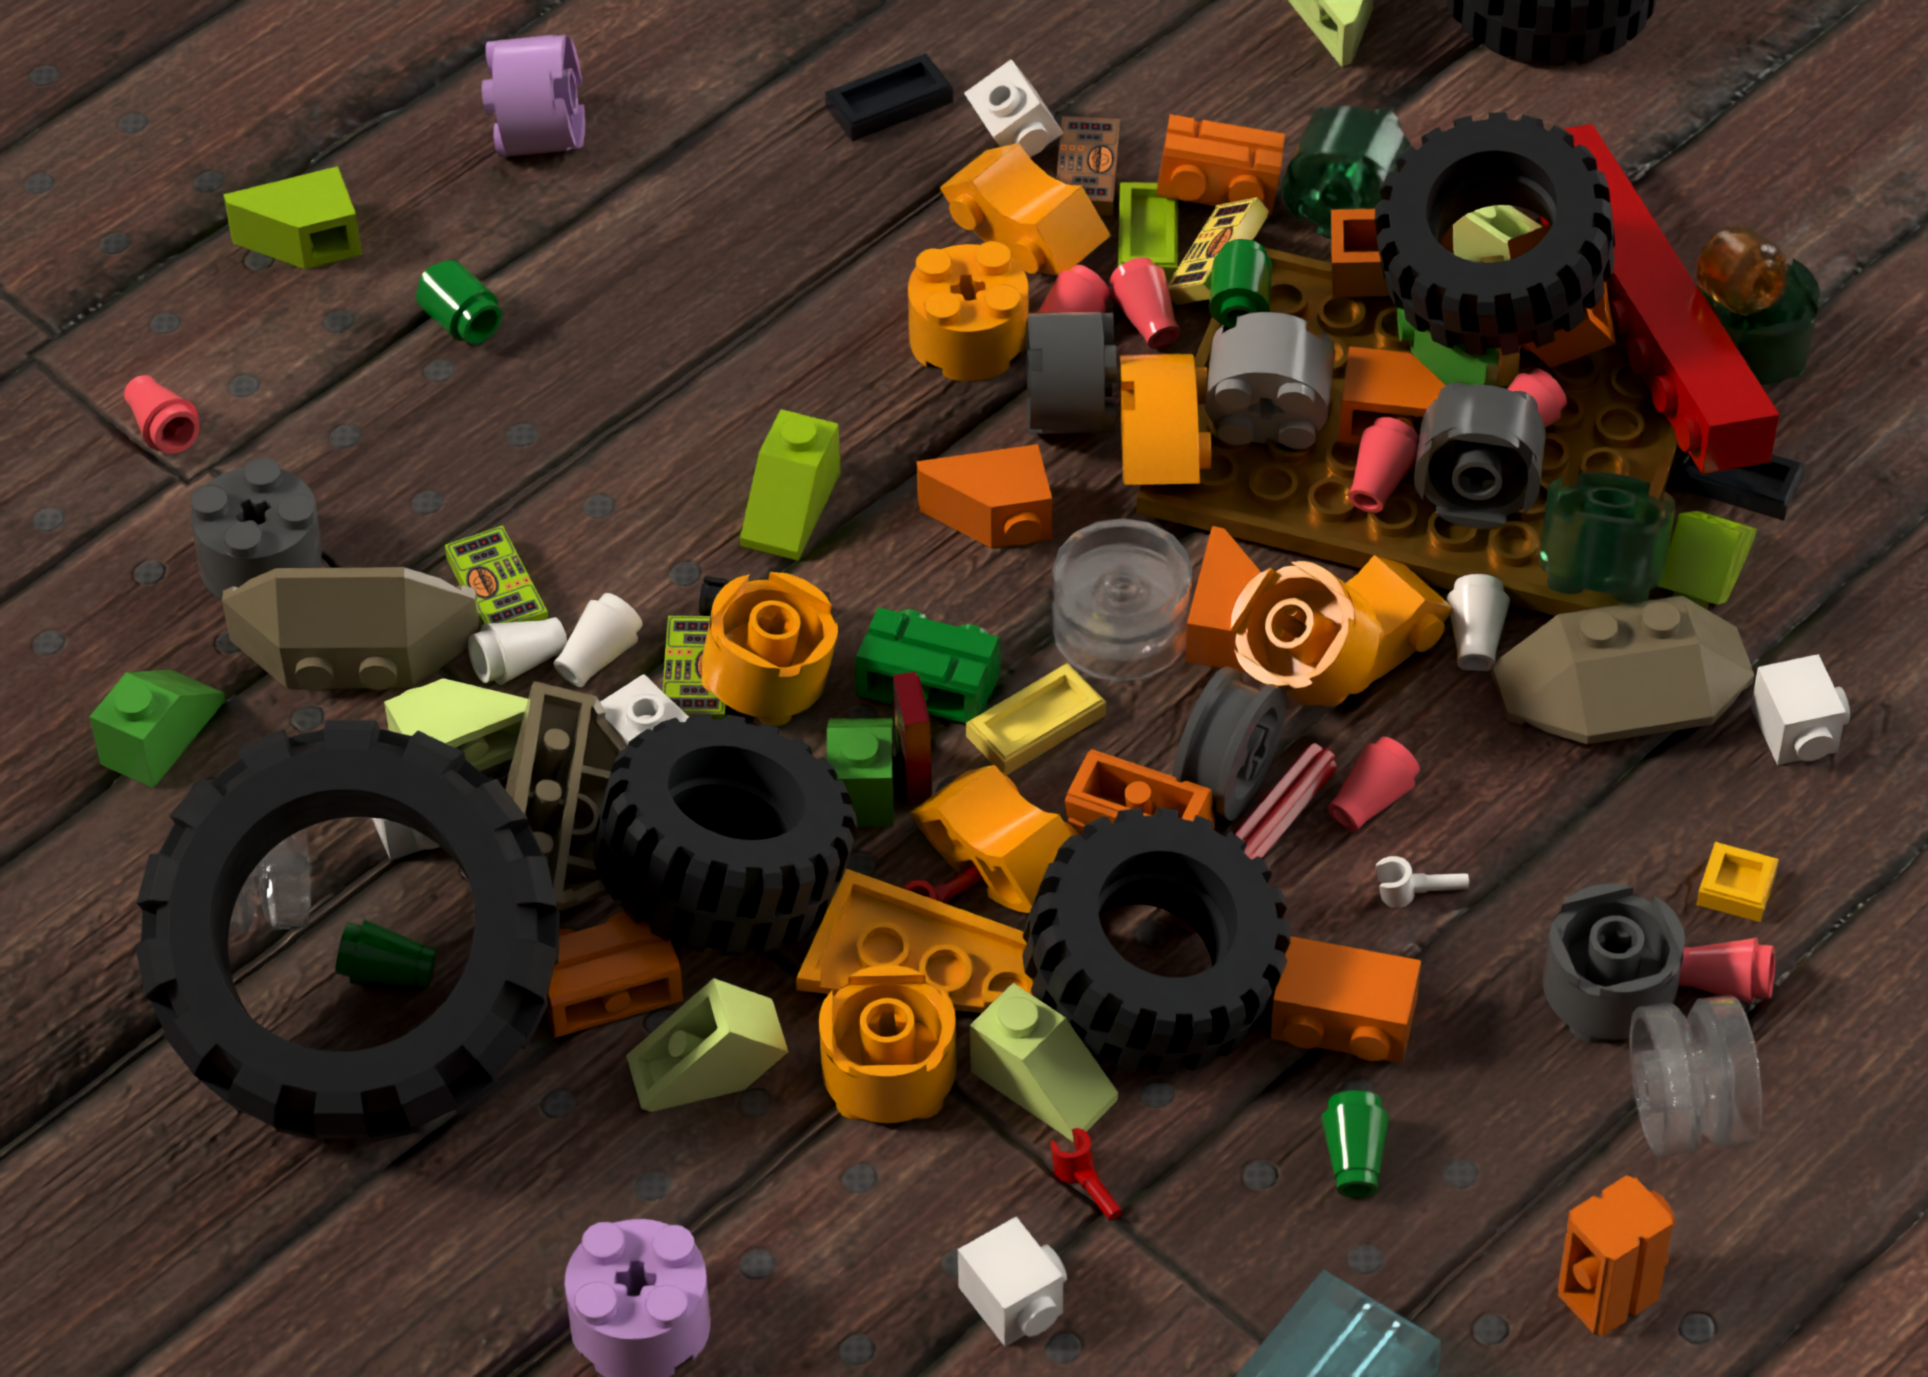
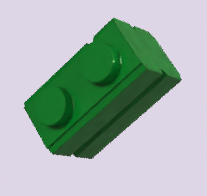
M878 607L868 628V635H865L855 659L856 696L894 705L893 675L916 672V675L920 676L928 714L966 724V722L985 712L988 698L991 697L999 679L1000 637L989 635L983 628L972 624H963L957 627L932 621L921 612L912 609L896 612Z

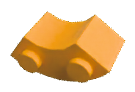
M1019 143L984 151L939 187L950 203V213L959 226L966 230H973L984 242L996 241L1006 245L1011 251V257L1025 272L1030 274L1039 272L1059 275L1061 271H1069L1111 236L1083 187L1066 185L1050 177L1031 160Z
M1193 354L1119 355L1124 485L1200 484V469H1211V433L1199 432L1198 404H1205L1208 380L1207 367H1195Z
M1374 555L1357 575L1346 582L1347 585L1359 592L1368 601L1383 628V640L1378 647L1374 664L1363 682L1351 694L1362 692L1373 681L1399 666L1414 652H1424L1434 646L1442 636L1445 627L1444 622L1453 610V607L1406 565Z
M996 765L965 771L910 812L913 820L928 841L957 873L961 874L975 865L989 887L987 888V893L990 899L1009 909L1024 913H1030L1049 863L1054 862L1058 849L1070 836L1079 835L1069 823L1062 820L1059 814L1044 812L1026 801L1019 794L1012 780L1000 772Z

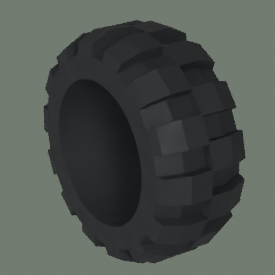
M325 720L324 729L288 737L283 729L237 750L241 757L240 760L211 782L202 776L169 815L174 825L159 854H149L136 902L142 909L141 943L135 945L144 994L151 1001L165 1031L162 1035L193 1075L239 1113L244 1112L274 1127L277 1132L327 1143L329 1139H367L369 1143L418 1133L420 1132L419 1126L453 1110H456L459 1114L499 1083L496 1077L520 1048L526 1050L549 1005L546 998L554 966L559 964V911L556 905L547 859L543 855L529 826L528 818L497 779L490 780L466 760L464 752L419 730L413 736L380 729L377 720ZM346 817H370L397 822L420 832L441 846L455 860L470 882L475 906L474 938L469 960L455 989L444 1004L419 1027L396 1040L369 1049L336 1052L316 1050L297 1045L268 1031L257 1023L243 1006L233 982L228 956V936L232 913L240 891L249 875L258 863L278 844L298 831L314 824Z

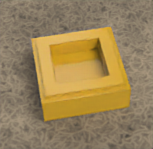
M1715 842L1698 892L1696 905L1761 922L1776 876L1779 859Z

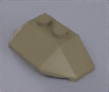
M405 567L276 568L248 580L240 587L233 586L223 590L222 596L230 641L287 689L370 688L385 690L388 688H414L468 648L470 635L481 630L475 588L465 585L455 587L441 578Z
M1682 595L1558 614L1491 666V675L1506 721L1519 725L1527 722L1547 733L1585 744L1712 725L1734 703L1740 693L1747 690L1754 680V672L1737 627Z
M534 681L514 751L506 791L528 818L529 826L543 855L546 856L558 910L562 911L609 894L601 881L602 876H600L594 864L592 852L595 843L593 836L613 763L619 752L627 746L605 718L606 711L597 696Z

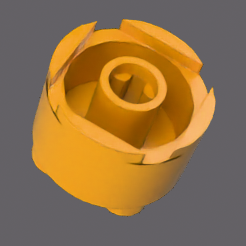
M990 241L981 245L964 244L943 249L931 248L920 253L916 258V267L911 273L908 282L909 341L916 359L926 368L927 361L942 368L944 377L957 381L985 380L998 376L1010 368V360L1019 352H1021L1022 356L1026 350V321L1028 319L1027 314L1029 313L1028 280L1022 267L1011 257L1010 249L1002 243Z
M1291 562L1293 565L1277 570L1269 568L1259 573L1243 589L1231 615V630L1235 632L1237 651L1234 650L1239 664L1249 675L1264 685L1275 684L1283 687L1286 691L1287 699L1292 702L1310 706L1321 705L1324 707H1334L1342 703L1347 695L1355 690L1370 672L1376 659L1378 647L1383 640L1382 625L1377 620L1371 605L1355 589L1325 568L1311 562Z
M770 572L768 580L748 581L750 576L748 574L737 577L726 584L719 591L713 602L702 654L701 681L706 690L714 693L718 699L729 707L741 713L755 716L765 724L780 726L789 722L792 715L808 709L822 695L837 640L838 625L837 623L835 624L830 613L832 605L826 595L808 581L791 574Z
M872 966L848 976L849 983L834 995L833 990L829 993L821 1006L819 1014L822 1077L828 1093L836 1102L837 1110L842 1116L851 1120L864 1119L878 1123H898L915 1118L926 1119L936 1115L943 1107L944 1098L951 1090L956 1076V1018L950 997L942 988L940 993L935 987L927 983L923 973L905 966Z

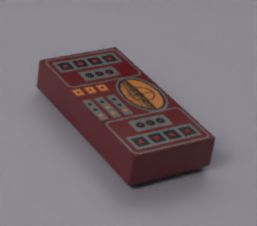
M916 672L893 675L896 758L907 806L922 804L932 796L930 719L920 676H917Z

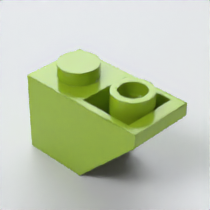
M338 166L223 194L230 234L235 245L303 269L362 255L356 213Z

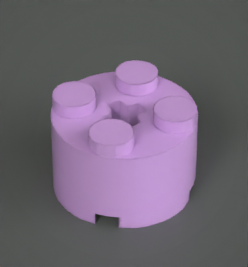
M546 35L488 41L486 43V60L492 79L482 81V100L485 113L487 115L496 114L497 123L494 125V143L498 157L560 152L581 148L585 135L584 104L578 105L577 86L582 85V77L572 38L566 35Z
M631 1219L615 1223L598 1222L584 1232L582 1243L572 1254L565 1273V1291L571 1335L576 1349L580 1355L582 1352L588 1360L595 1364V1370L605 1377H670L674 1375V1367L683 1363L691 1355L694 1360L703 1350L710 1332L711 1318L706 1268L703 1257L694 1244V1237L683 1226L668 1225L647 1219Z

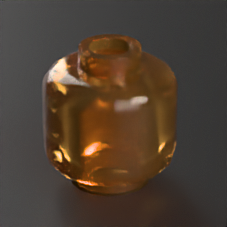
M1734 225L1723 228L1714 234L1703 246L1697 259L1696 277L1700 288L1712 299L1731 312L1750 315L1768 308L1782 295L1786 286L1788 264L1785 254L1776 244L1752 228Z

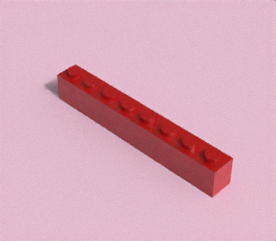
M1588 124L1563 128L1573 135L1575 147L1580 144L1588 148L1596 158L1597 170L1605 175L1610 193L1616 244L1613 248L1615 263L1612 276L1606 281L1614 334L1627 352L1633 372L1636 375H1641L1651 391L1655 408L1660 413L1664 412L1674 428L1679 447L1683 451H1688L1701 474L1770 463L1780 414L1594 125ZM1540 216L1543 226L1550 224Z

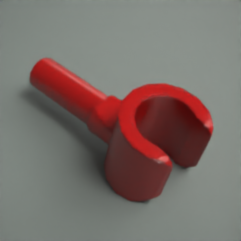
M974 865L945 884L942 883L935 888L927 881L916 880L906 884L903 889L946 904L959 893L981 881L983 877Z
M1080 1128L1072 1129L1073 1142L1076 1152L1073 1153L1063 1152L1058 1148L1056 1142L1052 1140L1050 1147L1053 1170L1056 1177L1064 1182L1079 1183L1082 1188L1086 1189L1109 1221L1118 1218L1123 1211L1094 1170L1091 1138L1088 1133Z

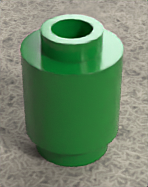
M1248 239L1232 240L1221 248L1213 260L1209 310L1212 317L1218 323L1231 329L1236 327L1237 317L1249 313L1270 312L1273 267L1266 250L1259 243Z
M446 260L434 264L426 269L420 277L416 291L417 304L455 340L466 341L469 344L476 345L486 341L496 332L502 320V310L498 306L497 297L460 262Z

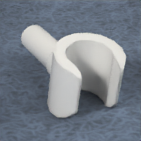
M1398 856L1383 858L1376 864L1377 880L1382 883L1379 886L1381 899L1391 908L1400 909L1412 902L1415 893L1468 890L1469 876L1467 873L1413 874L1409 862Z

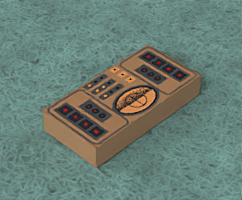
M1062 117L1061 130L1064 134L1060 136L1056 180L1066 185L1082 186L1099 215L1113 216L1120 119Z

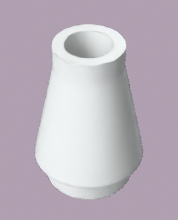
M1470 574L1457 579L1454 583V590L1447 596V602L1453 607L1450 618L1457 647V665L1463 670L1489 671L1491 666L1495 664L1496 650L1509 608L1510 598L1504 592L1503 582L1498 578L1486 574Z
M604 593L598 601L590 600L562 653L553 662L556 671L574 686L583 687L593 675L638 642L636 633L643 626L640 616L624 600L610 593Z
M556 617L543 621L483 624L480 632L470 635L468 650L473 669L478 678L483 683L495 681L497 684L503 685L550 658L560 655L567 644V637L561 622Z

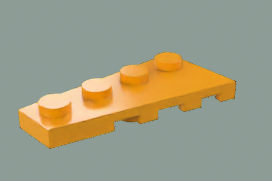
M846 868L797 975L796 990L829 994L833 990L834 995L849 983L848 976L861 969L878 965H899L913 968L923 973L926 982L935 987L940 993L942 988L950 997L954 1010L983 1013L1012 983H1015L1032 995L1030 990L1035 978H1029L1024 972L1022 954L1027 944L1023 939L1024 931Z

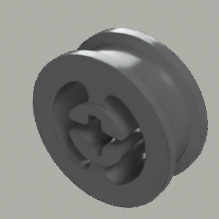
M1226 666L1221 668L1212 677L1193 708L1179 743L1172 776L1177 777V781L1181 783L1189 781L1212 789L1213 804H1215L1216 812L1221 818L1229 821L1237 819L1249 806L1266 776L1284 725L1287 708V695L1284 688L1275 684H1268L1262 690L1243 683V677L1239 670Z

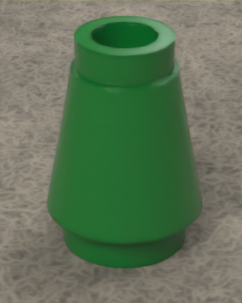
M366 919L362 925L347 922L338 949L335 974L350 977V984L414 987L418 985L428 988L434 971L437 949L426 947L420 942Z
M1351 1090L1334 1094L1327 1101L1328 1109L1321 1115V1121L1336 1180L1337 1193L1348 1198L1372 1196L1378 1191V1179L1388 1129L1389 1113L1382 1108L1381 1097L1372 1092Z

